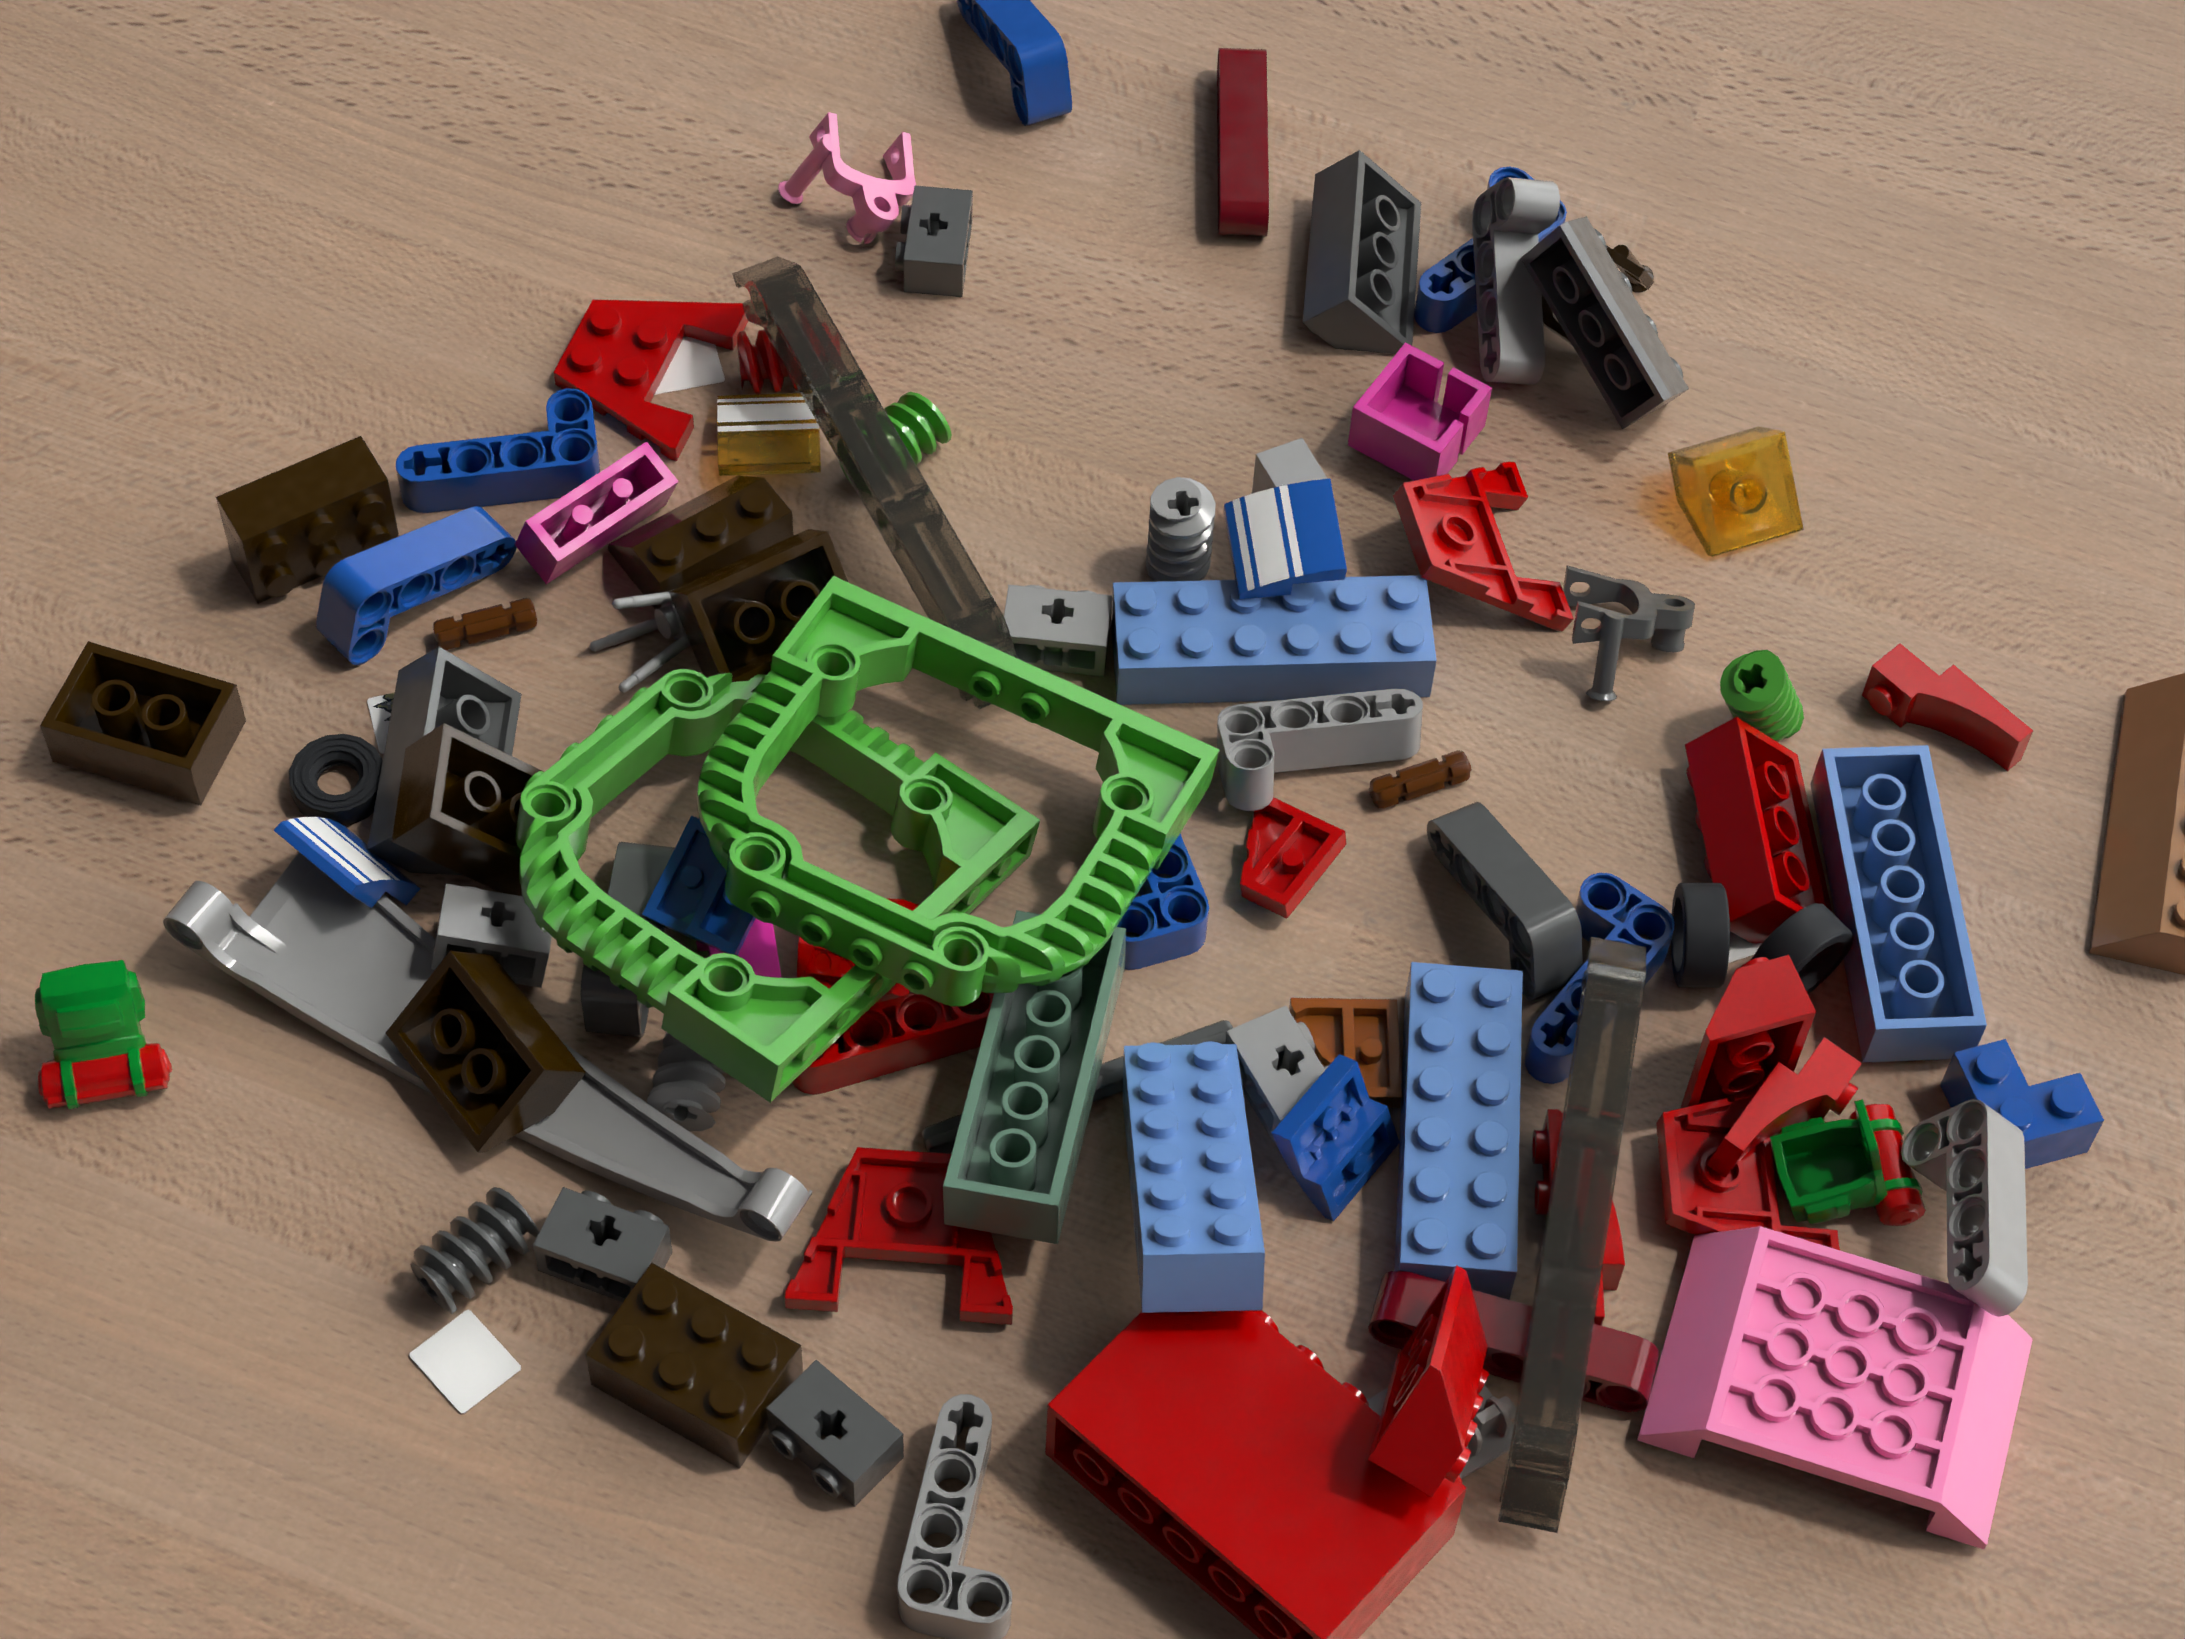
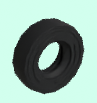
M348 734L325 735L308 743L296 754L289 769L291 797L300 812L306 817L328 818L344 826L355 824L368 818L374 812L383 760L376 748L361 737ZM344 765L357 771L359 780L356 786L347 793L339 795L327 794L318 786L317 782L320 775L326 769L333 766Z

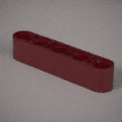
M1218 49V235L1267 236L1269 160L1266 49Z
M1401 1270L1385 1273L1381 1279L1370 1318L1369 1333L1383 1344L1402 1349L1445 1282ZM1472 1289L1488 1345L1483 1369L1487 1370L1490 1375L1617 1411L1638 1412L1647 1407L1659 1357V1350L1655 1344L1637 1335Z

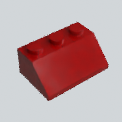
M1789 955L1771 960L1766 957L1755 958L1735 970L1705 1030L1680 1108L1725 1098L1732 1102L1754 1097L1778 1062L1794 1072L1816 1010Z

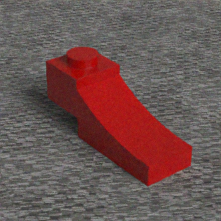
M1901 643L1872 665L1862 696L1869 701L1876 712L1887 716L1900 728L1908 722L1947 734L1980 751L2006 771H2009L2021 761L2033 733L2029 726L1954 664L1939 676Z
M1825 1037L1798 1075L1778 1062L1707 1163V1166L1726 1178L1735 1165L1749 1151L1765 1139L1781 1131L1783 1127L1809 1121L1812 1118L1822 1117L1823 1119L1829 1110L1840 1116L1858 1090V1087L1849 1081L1862 1063Z

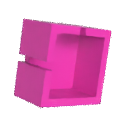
M1405 342L1353 406L1348 446L1414 481L1448 474L1456 464L1458 454L1463 455L1485 427L1492 387L1453 367L1447 376L1443 405H1440L1437 401L1444 362Z

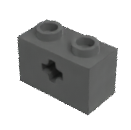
M914 185L912 204L903 205L901 213L900 232L901 234H906L907 239L906 242H897L895 255V271L904 272V292L963 297L972 230L973 190Z
M565 1187L562 1188L533 1244L538 1271L620 1302H624L651 1263L664 1269L672 1254L669 1226L665 1225L656 1215L644 1210L630 1212L612 1205L607 1198L596 1192L585 1190L579 1193Z
M817 1360L767 1407L768 1438L776 1450L789 1460H794L798 1457L813 1470L811 1475L823 1491L834 1498L841 1494L853 1506H856L904 1458L903 1433ZM823 1434L826 1436L824 1440L821 1439ZM839 1434L842 1435L840 1440L837 1438Z

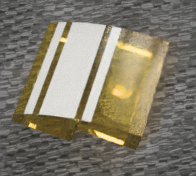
M818 392L717 396L719 476L821 473Z

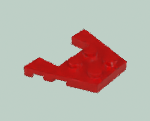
M593 299L554 370L555 385L562 390L570 388L585 392L590 397L593 410L603 416L607 413L627 425V432L641 441L647 438L660 447L661 454L677 461L694 429L693 415L651 403L654 394L684 337H691L734 350L737 344L738 333L745 329L750 319L749 305L742 303Z
M1515 462L1500 463L1495 470L1486 471L1484 467L1470 469L1465 476L1456 478L1445 474L1405 482L1395 492L1393 498L1421 578L1556 631H1564L1574 618L1560 582L1522 578L1515 575L1491 507L1519 510L1528 499Z
M1753 1097L1732 1102L1725 1098L1662 1113L1656 1122L1665 1223L1693 1235L1761 1226L1840 1250L1838 1230L1780 1224L1770 1137L1749 1151L1735 1165L1726 1178L1707 1166V1163Z
M857 1147L827 1207V1215L816 1237H812L804 1253V1261L795 1279H791L786 1289L785 1307L788 1309L838 1312L844 1258L848 1257L964 1266L960 1321L1012 1325L1013 1319L1012 1301L1007 1293L1002 1274V1265L998 1251L995 1249L991 1232L944 1224L943 1184L951 1154Z

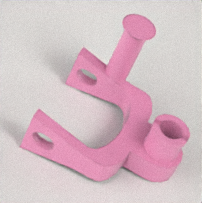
M828 112L809 136L814 149L788 181L779 183L778 190L786 201L792 204H800L803 201L802 193L823 169L825 181L829 186L853 198L856 214L846 223L848 233L856 241L861 243L864 238V243L869 244L874 240L878 232H883L889 228L899 215V207L907 204L913 197L916 182L914 178L911 135L902 132L883 155L893 180L875 178L852 169L841 160L837 114Z

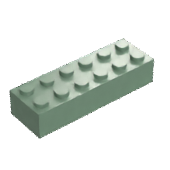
M1016 910L1013 925L1040 914ZM1116 927L1107 943L1091 958L1089 963L1081 969L1063 974L1061 979L1044 986H1035L1028 983L1019 984L1017 990L1012 993H994L943 1184L945 1225L1053 1244L1059 1243L1125 970L1126 928Z

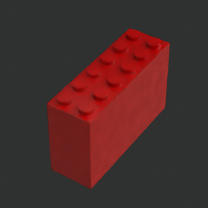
M1262 1310L1142 1313L1141 1311L1047 1406L1045 1454L1259 1639H1358L1453 1537L1467 1487L1462 1484V1479L1459 1475L1453 1483L1444 1479L1433 1497L1368 1460L1380 1415L1369 1407L1368 1400L1359 1389L1347 1382L1341 1384L1326 1372L1322 1362L1314 1352L1303 1345L1296 1347L1280 1334L1275 1322Z

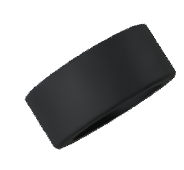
M1679 883L1675 889L1671 914L1674 919L1671 957L1675 982L1678 987L1720 988L1725 983L1730 947V918L1726 890L1721 883Z
M1814 903L1802 908L1777 927L1760 945L1752 959L1766 957L1771 960L1789 955L1809 994L1827 979L1842 962L1850 950L1853 936L1851 931L1824 904Z

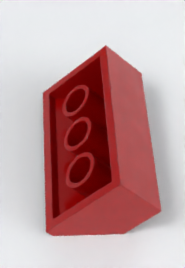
M1738 717L1686 743L1685 749L1689 764L1686 774L1695 793L1698 808L1695 818L1703 834L1707 853L1704 860L1705 868L1712 879V883H1721L1726 890L1730 931L1752 944L1763 943L1777 927L1802 908L1814 903L1824 904L1832 912L1798 754Z
M1458 1265L1455 1266L1397 1355L1368 1456V1460L1433 1497L1444 1479L1453 1483L1458 1478L1470 1457L1471 1450L1466 1447L1477 1428V1423L1473 1419L1483 1402V1397L1479 1393L1489 1376V1372L1483 1369L1488 1345L1467 1271Z

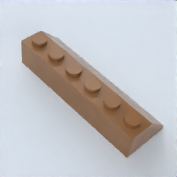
M2185 673L2128 688L2125 692L2089 949L2090 954L2185 975Z

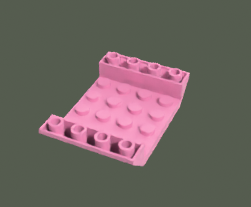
M1761 1226L1694 1235L1637 1441L1691 1458H1695L1702 1439L1929 1510L1927 1532L1985 1549L2032 1338L2009 1315L2001 1317L1991 1315L1954 1290L1948 1283Z

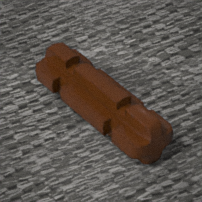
M523 598L509 602V608L504 609L503 605L499 604L461 614V620L455 621L453 616L436 620L433 623V631L437 645L444 650L460 647V641L467 640L468 644L508 635L510 634V628L516 627L517 632L537 626L534 604L530 598Z
M1457 750L1442 755V761L1440 762L1437 758H1433L1397 770L1396 777L1388 773L1373 778L1370 781L1369 793L1375 806L1384 809L1399 804L1398 798L1400 797L1407 801L1445 788V782H1448L1451 786L1467 781L1472 771L1466 754L1463 751Z

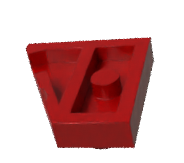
M1273 797L1268 806L1254 811L1252 828L1248 831L1246 844L1247 859L1243 863L1240 881L1242 897L1287 919L1347 845L1345 831Z

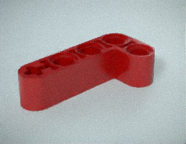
M981 992L980 996L973 1003L965 1006L945 1005L923 994L916 993L876 1003L792 1083L803 1093L811 1095L823 1094L978 1048L981 1045L994 993ZM968 1009H978L983 1011L984 1013L980 1015H969L964 1013V1011ZM923 1024L928 1025L931 1028L924 1031H917L911 1029L910 1027L914 1025ZM862 1040L877 1042V1044L868 1047L860 1046L857 1043Z

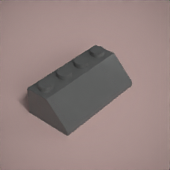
M1360 150L1315 174L1303 324L1312 333L1320 336L1335 349L1396 354L1405 342L1411 346L1413 343L1421 202Z
M1587 216L1561 224L1521 257V260L1622 429L1668 404L1689 389L1683 379L1680 365L1669 356L1658 337L1655 323L1648 315L1644 314L1632 293L1630 281L1616 267L1607 251L1604 237L1598 230L1593 228Z
M440 647L398 671L367 850L410 873L462 875L391 842L405 749L445 723L512 756L521 693Z

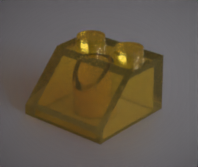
M1758 426L1668 452L1677 502L1708 556H1717L1804 530L1785 431Z

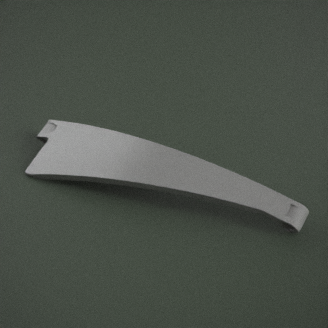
M299 852L250 917L237 903L233 905L217 888L203 881H195L164 918L163 925L171 936L205 960L330 1038L431 1093L385 1032L435 971L431 970L435 938L386 895L383 894L377 903L370 908L349 894ZM563 1042L586 1071V1074L553 1114L516 1134L515 1137L606 1179L682 1210L768 1241L778 1242L782 1240L812 1195L811 1190L808 1192L804 1185L795 1177L777 1168H767L763 1172H753L740 1168L720 1151L646 1103Z

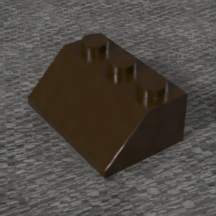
M738 475L609 543L608 551L643 595L668 592L794 536L792 511L764 477ZM654 605L653 607L656 610L661 608V605Z
M450 951L385 1032L478 1153L489 1151L553 1114L586 1074L583 1067L493 955Z

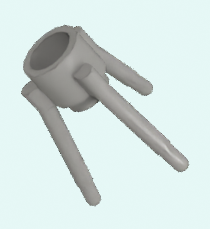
M668 591L615 599L612 603L615 609L661 605V608L655 610L654 619L593 641L589 647L592 651L596 652L658 629L666 639L671 637L676 639L674 643L620 683L619 690L625 693L691 645Z

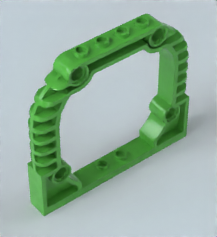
M833 576L773 654L771 671L761 680L755 692L745 701L739 713L730 721L724 733L711 747L701 768L698 781V813L700 822L709 838L710 848L719 863L727 871L725 893L733 905L750 913L759 921L778 926L801 937L813 946L822 947L852 961L864 970H871L891 979L913 993L923 994L945 1005L965 1006L973 1003L980 996L981 992L995 994L1012 993L1017 990L1019 984L1026 983L1044 986L1061 979L1063 974L1081 969L1089 963L1091 958L1107 943L1152 869L1158 870L1208 790L1220 749ZM912 668L965 691L982 701L989 702L1018 715L1028 722L1038 724L1099 752L1095 769L1103 781L1092 825L1093 833L1098 841L1066 891L1042 914L1008 927H1000L985 919L966 913H948L929 919L804 861L801 845L793 833L758 814L756 797L767 779L815 716L837 717L843 715L853 707L858 690L884 683L902 682Z
M677 669L665 674L649 688L643 687L639 689L631 698L629 704L614 716L607 715L590 736L580 744L577 742L571 744L564 751L559 761L545 772L538 771L529 779L521 793L515 835L516 843L521 849L519 879L522 897L534 915L536 924L544 933L548 932L554 937L561 949L567 953H576L583 958V964L593 971L601 970L610 977V982L619 989L627 988L636 994L637 1000L647 1008L655 1007L664 1013L661 1029L771 1103L897 982L874 971L864 970L855 965L829 989L813 977L777 978L755 975L752 966L745 959L734 954L719 953L703 958L607 895L580 869L578 860L586 851L591 818L667 754L686 757L699 755L710 750L715 741L724 733L730 721L739 713L745 701L755 692L761 680L767 676L765 674H757L749 681L732 682V673L730 672L706 677L695 670ZM850 710L837 717L815 716L789 751L801 755L892 816L891 833L894 839L901 846L923 852L932 876L934 892L913 910L914 912L929 919L948 913L970 914L1030 857L1040 823L1039 818L936 752L923 762L915 756V750L905 743L898 746L889 740V733L881 727L872 729L863 723V716L854 710Z

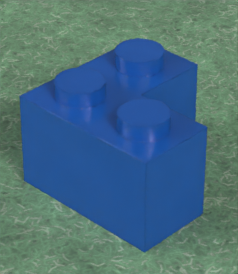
M2006 1039L1954 1052L1940 1084L1951 1108L1968 1100H1981L2016 1125L2023 1132L2025 1169L2087 1153L2104 1122L2081 1073L2029 1086Z

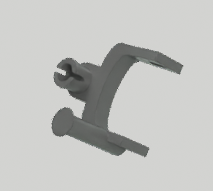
M1566 566L1563 591L1569 606H1577L1572 643L1600 641L1593 687L1586 692L1589 697L1600 701L1617 699L1613 687L1621 639L1643 640L1652 637V647L1664 652H1680L1684 650L1685 631L1692 627L1695 609L1693 601L1677 595L1651 593L1644 584L1638 581L1616 579L1576 567ZM1575 582L1589 584L1588 590L1582 593L1573 592L1570 590V587ZM1618 602L1626 606L1632 614L1627 615L1591 604ZM1587 618L1601 621L1600 625L1595 629H1586L1581 626L1582 622Z

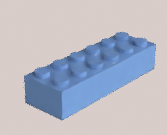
M1421 575L1345 577V580L1293 584L1291 595L1241 600L1238 598L1236 580L1113 583L1111 629L1116 703L1120 705L1277 701L1386 689H1405L1414 692L1419 697H1430L1437 660L1427 580L1421 578Z
M1929 746L1822 749L1810 785L1835 916L1851 931L1853 936L1850 950L1843 960L1862 1061L1888 1062L1952 1059L1954 1052L1978 1046L1987 1023Z
M1411 962L1404 1004L1402 1099L1394 1271L1412 1272L1446 1282L1455 1266L1458 1265L1467 1271L1473 1290L1510 1300L1517 1274L1523 971Z
M1208 1041L1196 1045H1164L1151 1042L1138 1046H1124L1123 1112L1142 1313L1262 1310L1265 1250L1237 1045Z

